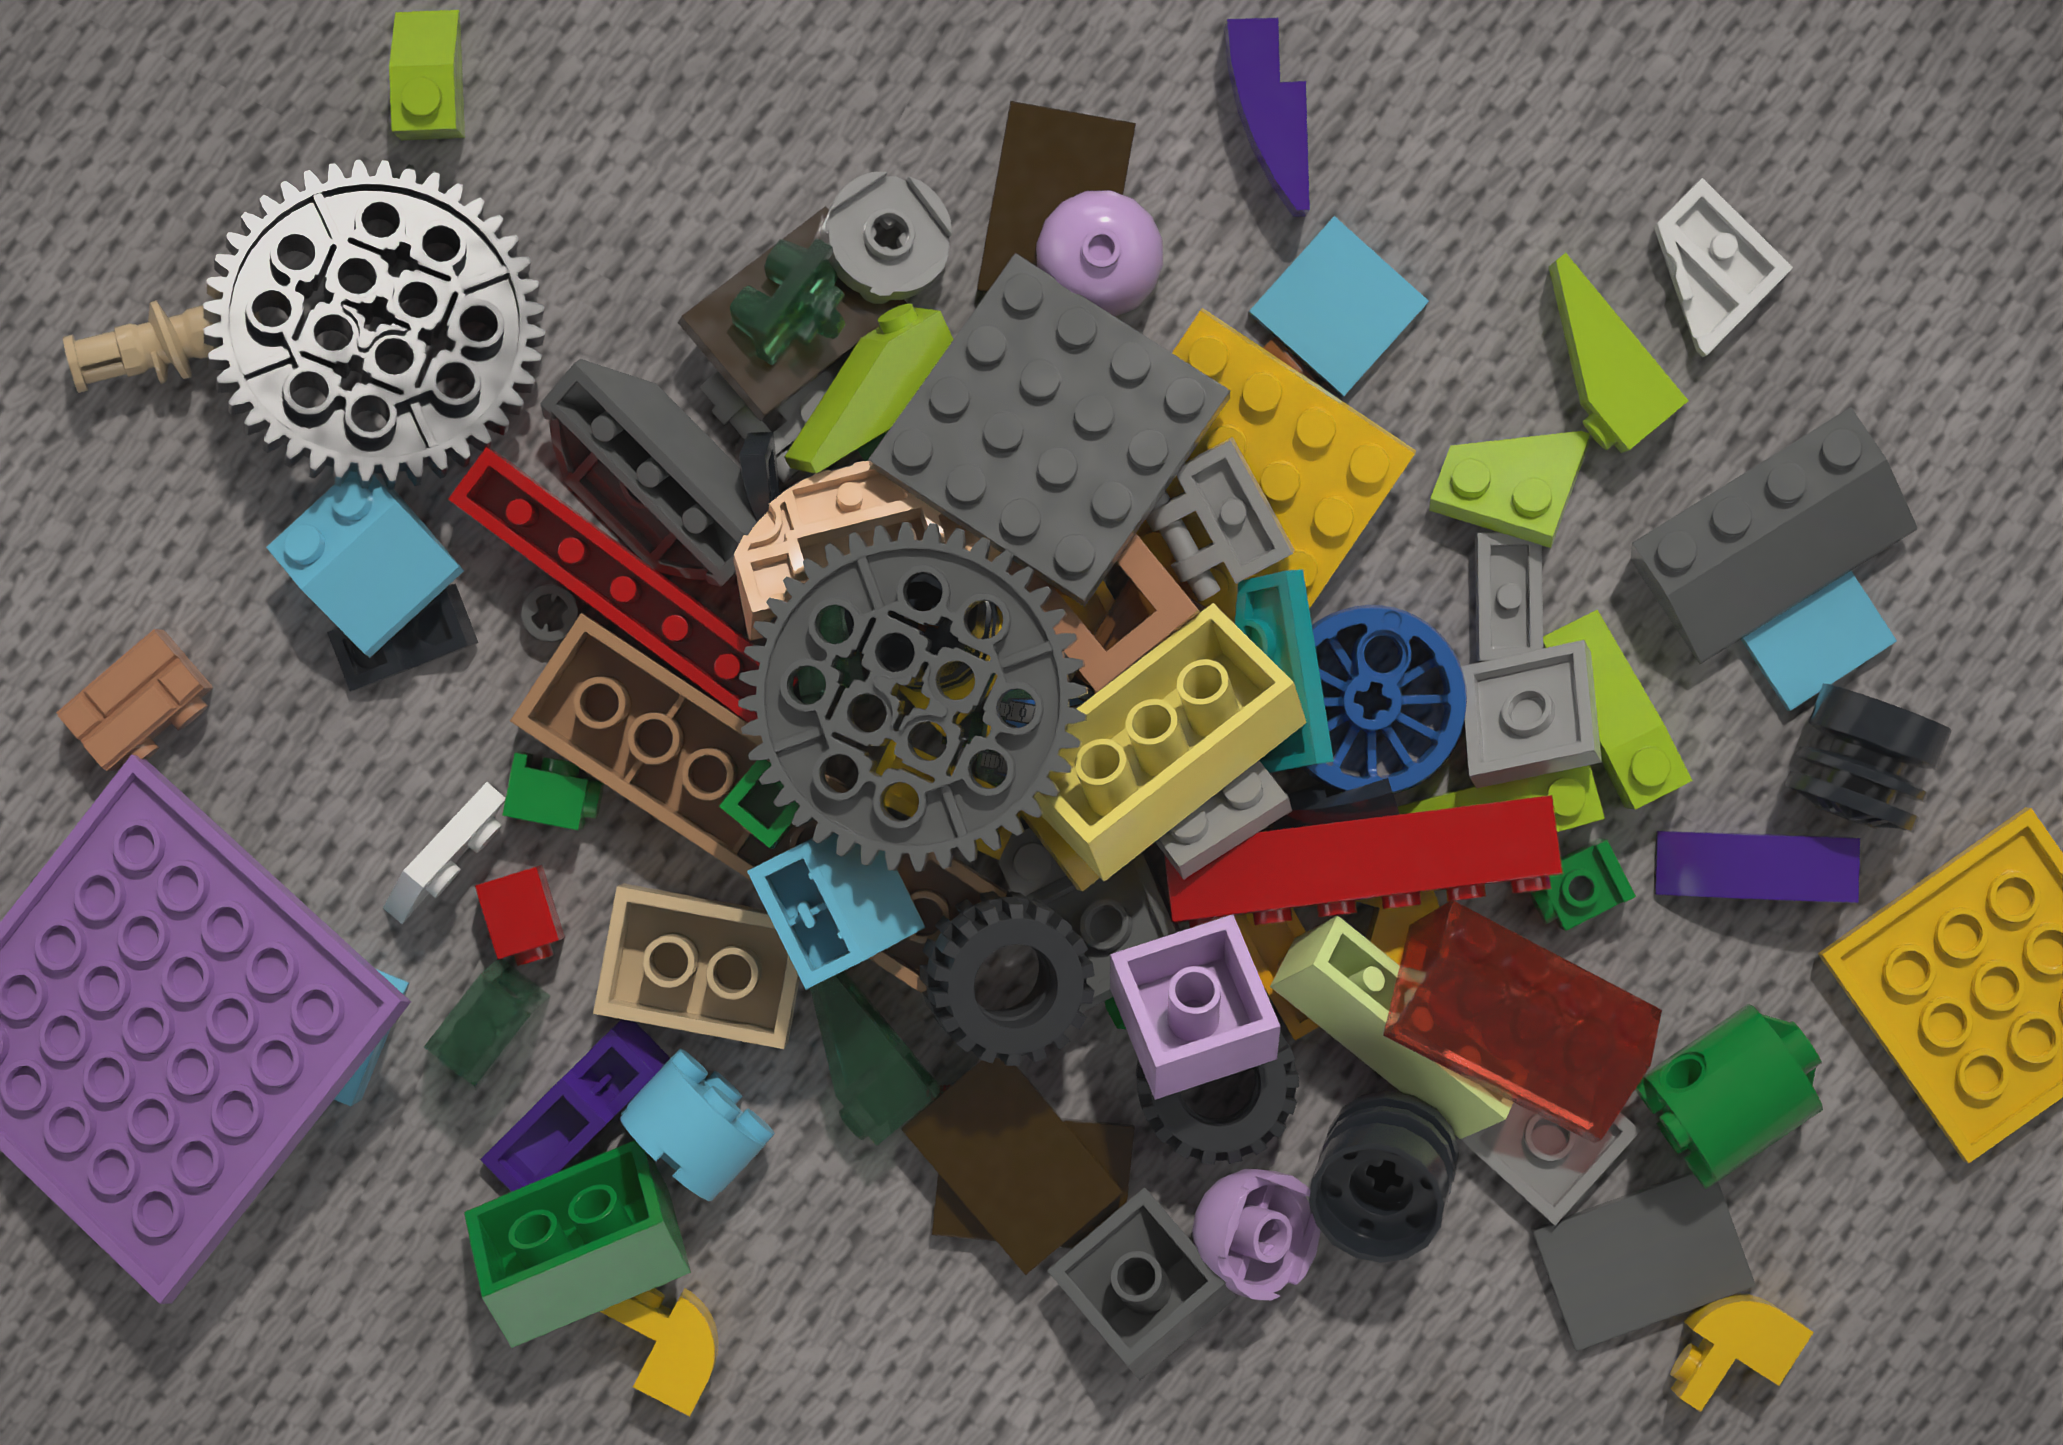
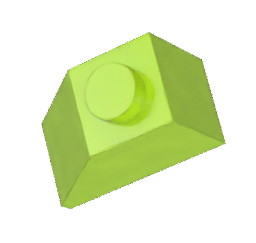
M460 10L395 12L389 61L391 129L401 141L465 138Z

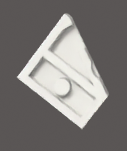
M1703 178L1654 225L1695 349L1702 357L1707 356L1793 268Z
M486 782L403 870L383 908L403 924L429 893L434 898L438 897L460 872L461 869L455 863L470 847L476 854L479 853L499 831L502 824L495 817L505 802V797Z

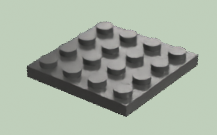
M1015 253L868 461L872 469L978 538L984 537L990 540V546L1001 553L1008 550L1014 554L1013 561L1024 568L1029 566L1036 576L1085 607L1229 401L1230 390L1082 295L1075 294L1063 287L1054 277Z

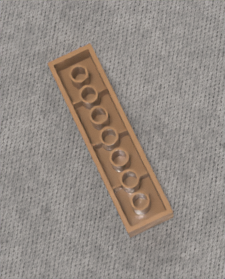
M581 613L510 720V722L749 880H751L747 872L749 869L814 837L818 821L812 819L801 826H793L776 848L771 849L720 808L719 805L757 761L750 760L748 754L763 743L762 737L742 734L741 728L748 724L747 721L720 701L588 614ZM825 771L826 781L833 790L841 793L851 790L850 787ZM929 852L924 871H915L910 859V853H904L903 860L897 869L925 928L869 958L920 993L927 990L926 985L920 980V965H928L929 957L923 952V948L927 938L936 941L941 934L935 927L941 917L944 915L950 921L959 915L955 905L965 899H968L973 905L980 903V893L994 891L1000 897H1006L1007 891L954 856L951 867L943 869L936 859L934 852Z

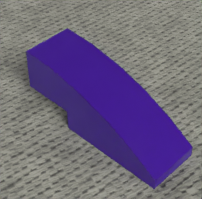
M1278 18L1227 19L1224 34L1228 72L1237 111L1251 149L1270 185L1293 217H1306L1310 210L1306 81L1280 82Z
M1656 831V895L1859 903L1860 838Z
M621 1019L480 1160L511 1192L558 1173L656 1075L670 1057L635 1021Z

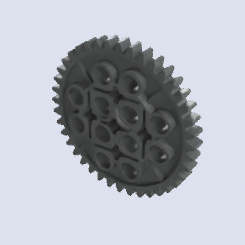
M902 522L898 541L893 542L885 527L879 525L875 526L874 545L868 547L866 542L856 532L849 534L850 554L844 555L833 544H827L825 552L829 565L825 568L808 558L802 561L809 580L804 584L787 576L784 578L783 583L792 596L789 602L774 598L767 600L766 603L778 618L775 623L755 621L753 627L767 639L765 646H747L744 653L760 662L759 670L740 673L739 677L740 680L749 685L756 686L757 689L756 695L739 700L738 705L750 711H757L758 719L749 722L741 730L742 734L762 737L763 743L748 754L750 760L769 759L772 764L760 777L759 781L761 784L778 783L781 781L784 785L774 804L777 807H781L796 801L800 805L792 821V824L796 827L808 823L812 819L818 821L813 841L822 843L833 833L838 834L836 854L841 857L845 856L858 843L861 845V862L867 866L872 864L880 850L885 851L888 870L893 871L898 869L903 860L904 853H910V859L916 872L924 871L929 852H934L939 864L945 869L952 865L953 848L955 847L959 848L969 862L977 859V839L981 838L994 851L1000 849L1002 846L998 828L1001 826L1016 836L1021 835L1024 830L1021 820L1017 815L1021 810L1037 818L1041 817L1044 813L1039 802L1034 797L1037 792L1055 797L1058 796L1060 790L1048 776L1051 771L1071 773L1073 767L1059 753L1061 748H1078L1082 744L1080 739L1066 730L1068 724L1087 721V714L1070 707V699L1088 694V687L1069 682V675L1085 667V662L1081 659L1065 658L1063 651L1078 641L1075 633L1056 634L1054 628L1067 616L1064 609L1044 612L1042 607L1051 596L1052 590L1048 586L1036 589L1031 593L1026 589L1034 574V571L1029 566L1016 572L1013 576L1010 575L1008 571L1014 554L1008 550H1005L991 562L987 560L990 540L982 537L974 544L970 551L965 550V531L959 528L955 529L949 537L947 544L941 543L939 526L934 523H929L922 541L917 540L915 531L909 522ZM932 574L942 584L943 593L941 601L929 611H918L909 602V585L919 575ZM989 601L998 605L1002 611L1003 624L997 635L982 640L971 633L967 620L969 612L975 605L980 602ZM843 606L853 616V633L846 641L839 644H831L821 633V620L829 609ZM894 612L899 613L925 626L929 624L940 626L945 618H949L953 621L950 632L959 638L958 641L989 655L991 660L986 661L957 647L954 649L943 647L936 656L930 652L932 640L924 636L925 632L893 618L892 614ZM876 620L862 651L864 654L862 665L870 670L869 677L866 681L854 680L849 688H845L831 718L845 687L842 684L845 673L837 668L838 661L841 657L852 659L858 650H862ZM895 634H904L914 645V658L908 668L903 671L892 672L881 661V646L888 637ZM961 661L970 666L974 672L975 685L967 697L953 700L942 691L940 677L946 666L953 662ZM813 666L824 675L826 690L819 701L807 705L798 700L794 694L793 681L800 670ZM995 674H997V679L983 707L985 710L983 721L991 726L990 734L987 737L975 736L970 744H966L951 776L950 771L964 743L962 738L965 729L956 723L957 717L960 713L972 714L977 706H981ZM918 678H922L924 684L921 693L930 698L929 705L926 709L914 708L909 716L904 717L905 701L897 696L898 689L901 685L913 686ZM1017 689L1028 692L1034 699L1036 706L1034 718L1029 724L1021 728L1009 726L1004 722L1000 714L1001 700L1007 693ZM867 694H874L882 699L886 706L887 715L881 728L868 733L857 727L853 720L852 712L859 698ZM925 722L937 723L943 728L947 737L945 751L940 757L931 761L918 756L913 749L912 743L914 732ZM837 733L865 746H885L889 739H892L897 743L894 754L903 759L902 763L934 777L935 781L932 782L904 768H888L881 776L875 772L877 761L869 756L868 751L838 738ZM985 750H994L1003 755L1008 767L1007 776L1003 783L992 789L985 788L977 783L972 772L974 759ZM840 754L847 755L853 759L859 772L857 783L846 793L833 790L825 778L826 765L833 757ZM898 782L907 783L912 786L919 797L918 810L907 821L893 818L885 808L886 792Z

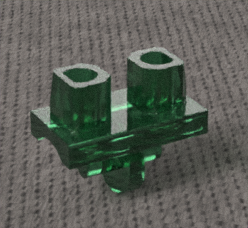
M816 238L811 246L806 249L792 242L780 239L768 254L764 264L766 277L780 284V287L772 297H769L748 285L742 288L730 305L729 310L732 323L753 338L757 357L771 365L775 364L793 338L799 343L808 346L816 334L835 339L845 328L844 318L836 309L845 295L838 287L834 286L838 276L828 260L834 253L833 247Z

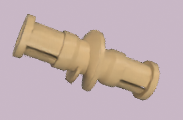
M156 300L149 303L147 323L139 325L130 323L114 327L115 331L75 340L73 335L63 337V344L75 387L78 393L88 391L87 384L126 374L128 377L143 374L155 367L159 382L163 384L167 381L169 363L174 365L183 379L191 378L192 372L189 358H206L209 352L217 348L204 344V328L214 323L203 319V305L186 309L182 314L168 317ZM258 311L254 317L262 324Z

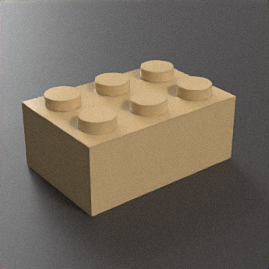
M623 883L616 888L593 1014L785 1049L789 1040L800 977L765 909Z

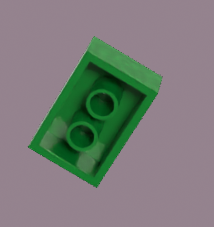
M635 1140L464 1212L482 1299L511 1348L691 1273L668 1187L653 1158Z

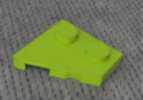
M1575 431L1450 445L1430 498L1429 511L1552 548L1589 445L1590 433Z

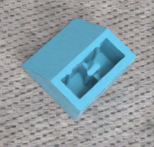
M833 833L822 843H816L811 838L747 871L805 990L925 928L898 870H888L885 851L880 850L871 865H863L861 862V845L856 843L853 849L841 857L836 854L839 835Z

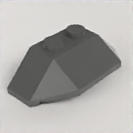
M579 359L540 403L544 419L549 420L551 442L563 481L644 562L656 571L687 579L707 580L708 584L722 587L736 573L734 553L743 535H748L757 523L746 492L742 470L656 383Z

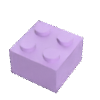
M1229 915L1110 954V990L1155 1100L1277 1059L1280 1024L1234 915Z

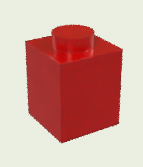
M543 865L475 885L497 959L514 955L517 966L554 955L551 943L565 938Z

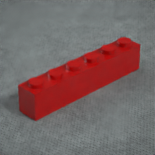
M487 447L484 449L448 500L749 723L758 719L757 711H750L738 705L739 700L756 695V686L749 685L739 679L740 673L759 670L760 662L744 653L745 647L757 646L498 452ZM797 675L794 677L793 691L801 682Z
M1552 795L1258 832L1185 879L1180 876L1165 856L1173 922L1189 921L1190 928L1229 915L1235 916L1253 913L1254 925L1293 921L1291 908L1316 905L1318 917L1357 913L1356 900L1380 897L1383 910L1422 905L1420 892L1446 889L1447 902L1486 897L1485 884L1511 881L1512 893L1551 889L1550 876L1563 875Z

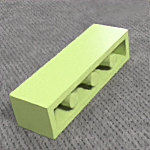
M1339 916L1294 938L1270 985L1272 989L1399 1091L1414 1095L1437 1108L1453 1128L1454 1135L1459 1139L1506 1120L1528 1072V1069Z

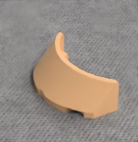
M869 461L856 462L853 466L833 471H821L800 481L769 504L768 512L755 524L750 533L743 535L734 553V565L749 640L763 638L753 627L755 621L771 622L776 616L766 603L769 598L789 602L792 598L783 583L784 578L787 576L805 584L809 578L805 573L802 561L808 558L825 568L829 565L825 552V546L829 543L836 546L844 555L850 554L849 534L853 532L858 533L868 547L874 545L875 526L879 525L885 527L891 536L892 542L898 541L902 522L911 523L917 540L921 541L929 523L937 524L941 534V543L947 544L949 537L956 528L965 531V550L968 551L972 549L980 538L872 469ZM990 546L987 560L992 562L1001 552Z

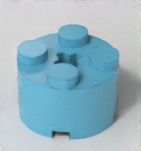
M680 1048L627 1105L628 1107L621 1113L620 1120L629 1134L655 1161L661 1157L676 1170L672 1175L676 1180L699 1197L712 1201L747 1166L775 1133L752 1110L747 1108L742 1112L736 1106V1103L743 1096L727 1079L717 1071H714L706 1078L708 1075L706 1069L692 1055Z

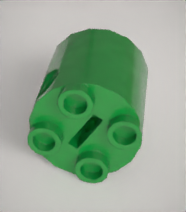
M1750 1004L1745 1005L1632 1082L1634 1089L1652 1114L1659 1110L1663 1111L1664 1114L1659 1117L1660 1121L1656 1125L1676 1154L1679 1155L1687 1148L1691 1153L1684 1157V1159L1705 1189L1714 1185L1823 1110L1822 1102L1813 1087L1816 1067L1822 1064V1061L1813 1045L1795 1022H1787L1760 1014Z

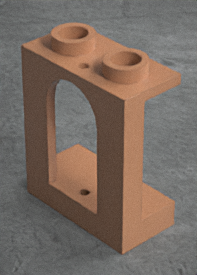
M1137 534L1134 535L1117 562L1157 611L1107 652L1052 585L1033 574L1032 580L1026 588L1030 593L1046 586L1052 590L1051 596L1042 609L1044 612L1064 609L1067 616L1054 629L1056 634L1075 633L1077 635L1078 641L1064 652L1069 658L1084 660L1085 667L1079 671L1096 692H1099L1200 613L1198 608ZM1012 560L1008 573L1013 576L1016 572L1024 569V567Z

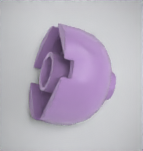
M1111 190L1085 191L1063 201L1045 220L1036 244L1038 268L1054 277L1063 287L1075 294L1082 295L1115 317L1136 309L1154 290L1163 266V241L1153 217L1134 199Z
M1243 1169L1219 1179L1204 1194L1195 1213L1192 1229L1193 1244L1198 1248L1202 1260L1215 1274L1226 1282L1225 1285L1230 1291L1250 1299L1271 1301L1280 1297V1295L1274 1292L1281 1290L1287 1283L1297 1285L1306 1276L1316 1256L1321 1231L1316 1226L1313 1214L1310 1212V1204L1306 1196L1310 1197V1189L1294 1176L1281 1172Z

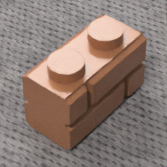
M153 629L56 713L106 771H117L131 755H137L140 759L146 760L152 757L159 749L153 739L169 725L173 724L179 731L200 716L208 707L202 700V697L212 690L213 687L164 630Z

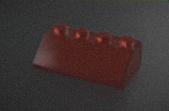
M1451 900L1409 925L1383 1036L1588 1141L1597 1143L1603 1139L1651 1066L1662 1009Z

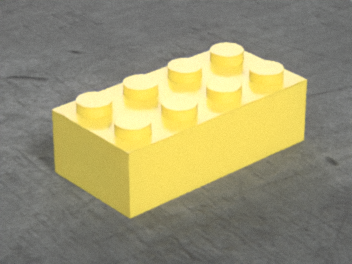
M1212 603L1077 708V710L1087 714V721L1068 724L1066 731L1082 741L1081 747L1061 748L1059 753L1060 756L1071 764L1073 769L1071 773L1051 771L1048 777L1060 790L1058 796L1055 797L1037 792L1034 797L1044 812L1042 817L1103 881H1106L1307 723L1295 684Z

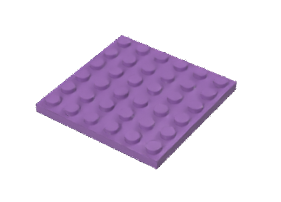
M131 755L0 922V1151L158 1303L172 1304L411 1001L146 759H140L137 755Z

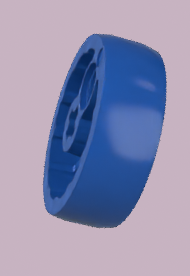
M1362 605L1342 609L1312 624L1315 647L1322 641H1326L1348 676V680L1344 682L1319 669L1321 681L1338 689L1340 692L1338 697H1323L1325 707L1340 708V713L1327 721L1328 729L1331 731L1344 722L1349 723V728L1333 756L1334 762L1301 768L1313 779L1339 792H1345L1388 778L1393 794L1409 790L1431 777L1443 766L1456 748L1465 725L1467 707V686L1464 673L1456 654L1445 638L1421 618L1407 611L1383 605ZM1360 626L1362 633L1353 644L1352 660H1350L1337 639V632L1346 628ZM1379 635L1391 638L1398 649V663L1392 670L1386 673H1378L1372 670L1367 665L1364 657L1367 643ZM1412 638L1429 654V658L1405 673L1411 661L1409 640ZM1433 667L1438 669L1444 688L1442 694L1401 695L1400 688ZM1373 682L1378 685V696L1387 699V706L1385 710L1373 711L1371 719L1368 720L1363 717V706L1354 703V696L1356 692L1367 691L1370 683ZM1443 704L1444 713L1439 730L1434 731L1401 713V705ZM1394 720L1431 740L1430 747L1416 761H1412L1392 729L1391 724ZM1360 730L1365 732L1366 774L1364 777L1343 773L1340 768ZM1378 730L1382 731L1402 763L1403 767L1400 771L1384 776L1377 774L1376 732Z

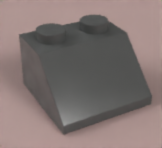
M1145 1187L1047 1270L1139 1381L1237 1298L1226 1287V1282L1215 1274L1202 1260L1198 1248Z

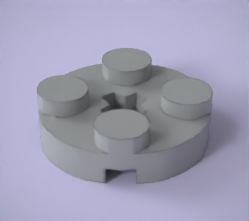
M888 172L867 173L849 182L831 204L827 218L820 231L827 260L835 274L848 287L859 292L866 301L874 304H883L889 300L907 299L928 288L945 267L950 249L949 237L952 235L951 219L941 199L929 186L909 176L906 180L896 176H886ZM880 223L886 230L896 226L902 233L896 241L899 249L891 250L887 246H879L874 240L877 233L873 225Z

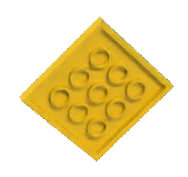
M1202 308L1172 354L1229 389L1230 399L1187 461L1231 437L1234 438L1295 549L1293 554L1244 580L1282 571L1303 569L1310 609L1415 455L1416 450ZM1177 476L1166 489L1170 498L1185 492ZM1196 511L1181 518L1198 549L1213 542ZM1145 520L1136 534L1184 593L1198 602L1188 582H1180L1171 565L1176 560L1160 531L1152 532ZM1223 561L1210 568L1221 590L1198 603L1206 608L1214 603L1235 624L1238 583H1235Z
M2025 807L1818 953L1954 1149L1966 1163H1970L2063 1098V852L2032 808Z

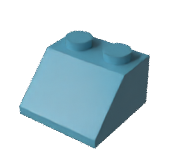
M350 471L341 487L334 484L266 547L299 588L369 658L464 572L462 567L395 490H388L383 479L377 473H374L369 488L366 489L361 488L357 472Z

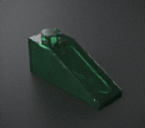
M844 970L810 987L835 1096L844 1106L839 1110L840 1117L860 1140H864L869 1136L877 1146L938 1096L943 1089Z

